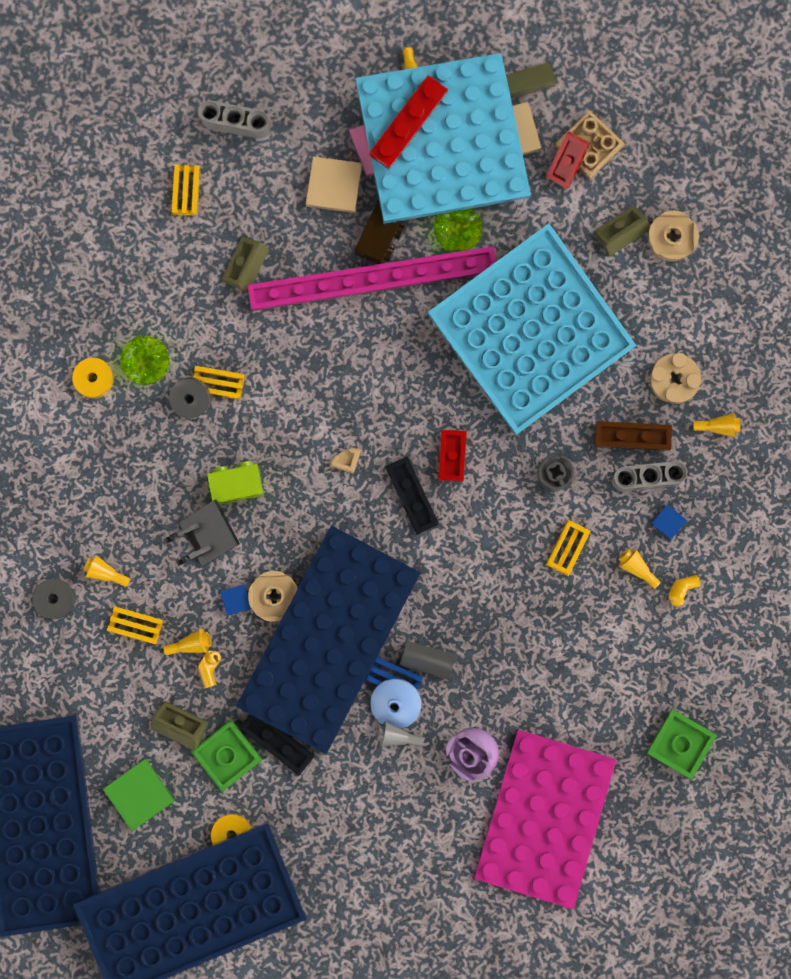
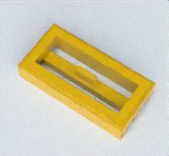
M174 165L172 215L197 216L200 178L199 165H194V167ZM180 172H184L182 209H178ZM191 172L194 173L192 210H187L189 173Z
M195 366L193 378H197L207 384L237 389V392L234 393L208 388L210 395L241 400L245 379L244 374ZM200 373L238 379L239 381L234 383L200 377Z
M567 520L546 566L569 576L591 531ZM572 527L574 528V531L559 559L558 564L553 563V561L569 531V528ZM580 531L583 533V536L565 569L562 565Z
M114 606L107 631L157 645L164 620ZM121 613L157 623L156 628H152L117 617ZM115 624H123L154 633L153 638L115 628Z

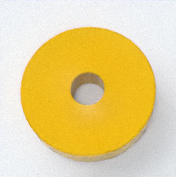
M87 358L77 364L73 371L72 380L74 387L81 395L95 399L106 395L110 391L114 382V375L109 365L103 360ZM96 374L97 380L95 382H90V375Z
M225 815L213 825L211 831L212 844L227 839V833L230 830L239 834L252 827L240 815Z

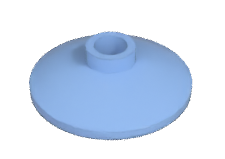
M389 679L383 681L375 688L371 696L370 705L374 717L382 725L386 721L398 728H404L411 725L419 716L421 698L416 688L409 682L402 679ZM397 703L399 705V709L393 710L390 707V704Z

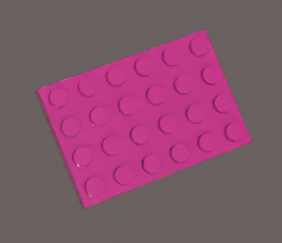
M517 730L474 879L574 910L617 759Z

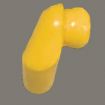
M698 575L678 579L673 583L669 591V599L673 606L679 607L684 604L687 590L700 587Z
M208 651L198 665L205 689L217 685L213 675V671L221 661V655L217 651Z

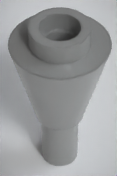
M386 721L383 723V726H378L376 741H380V747L406 744L422 747L424 743L423 736L408 734V732Z

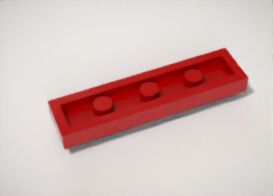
M428 75L369 152V156L390 170L448 93V89Z

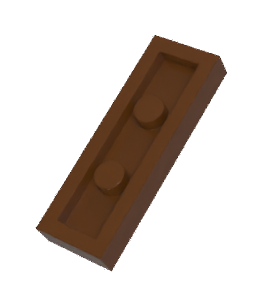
M595 422L594 447L657 451L671 450L672 425Z

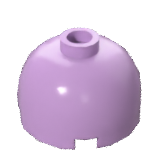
M468 728L458 732L450 739L446 748V754H450L452 760L450 763L451 768L467 781H473L474 779L483 780L496 767L499 758L498 745L495 739L488 732L477 728Z

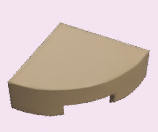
M351 448L342 451L333 458L330 467L354 474L362 450Z

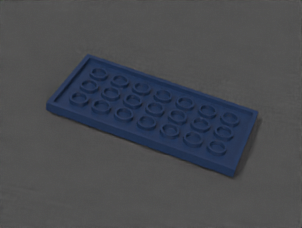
M331 525L235 707L327 754L421 572Z
M78 715L0 726V937L80 926L81 923L74 908V902L100 892Z
M268 822L81 899L73 904L103 979H167L307 920Z

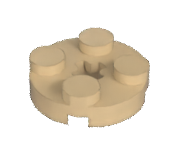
M681 211L662 213L653 221L648 231V243L653 254L663 260L672 262L687 258L696 247L699 239L697 225L688 218V215ZM671 230H675V234L680 235V239L671 242L667 235L670 234Z
M668 354L659 359L654 365L651 372L650 385L652 391L660 400L681 404L690 400L697 393L701 385V373L697 364L685 354ZM674 372L676 375H681L680 385L670 383V373Z
M265 572L255 579L250 586L248 593L250 607L257 616L265 621L279 622L284 616L298 587L293 579L283 572ZM273 589H276L277 594H281V599H277L276 604H272V601L267 599V594H271Z

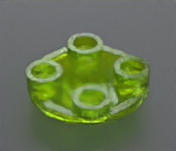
M472 209L439 214L434 220V235L437 242L448 251L453 253L467 251L479 243L483 232V224L479 215Z
M136 336L122 350L120 366L126 377L132 382L140 385H151L160 381L168 372L170 356L165 345L157 338Z

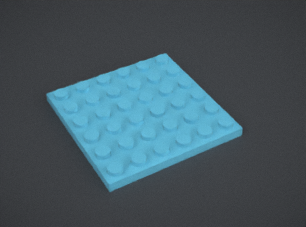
M501 53L363 76L355 79L369 152L428 75L448 89V93L390 170L371 158L384 224L531 197Z
M549 223L427 312L515 435L636 346Z

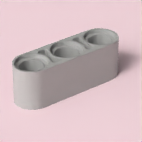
M205 101L199 106L198 114L205 128L256 139L265 138L270 132L269 118L261 110L216 101ZM209 111L217 113L212 119L205 118V114ZM233 116L241 118L236 124L228 122ZM256 121H263L265 123L260 129L253 127Z
M678 461L624 466L613 474L612 485L621 492L674 487L686 479L688 471L686 466ZM670 468L678 469L680 472L679 480H673L669 477L668 471ZM644 471H652L655 474V481L653 483H648L644 480ZM620 473H626L630 477L629 485L619 483L618 475Z

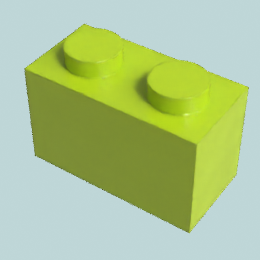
M252 461L238 463V468L228 469L227 466L212 469L213 473L207 474L212 501L217 499L219 505L265 496L259 466L252 464Z

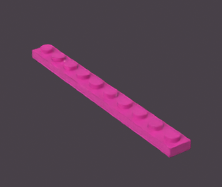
M493 246L248 285L251 310L257 311L473 277L494 264L496 256Z

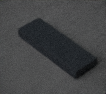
M408 456L385 466L416 535L438 526L439 522Z
M249 715L240 726L243 732L298 776L315 757L313 753L289 734L252 715Z

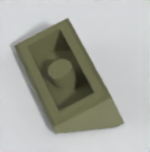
M548 62L506 74L511 99L556 85L555 75Z
M633 205L593 231V234L607 254L612 256L647 233L650 227L647 218Z
M242 237L221 281L249 293L248 285L254 283L269 249L259 241Z
M164 701L151 719V726L153 731L192 750H196L205 733L208 722Z

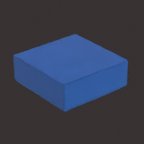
M667 504L651 525L671 540L687 520Z
M245 584L220 591L227 616L252 609L249 604Z

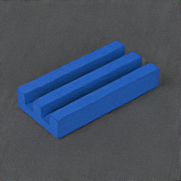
M377 657L366 679L376 685H379L382 681L373 678L375 673L388 679H400L378 669L379 664L415 679L416 682L412 685L416 690H418L423 677Z

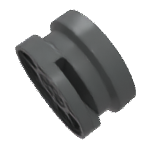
M552 454L542 460L537 470L539 483L549 491L563 490L572 481L574 475L571 461L563 455Z

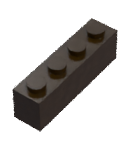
M379 199L355 248L356 256L377 265L391 260L395 250L392 247L395 238L400 240L405 226L402 225L403 221L383 223Z

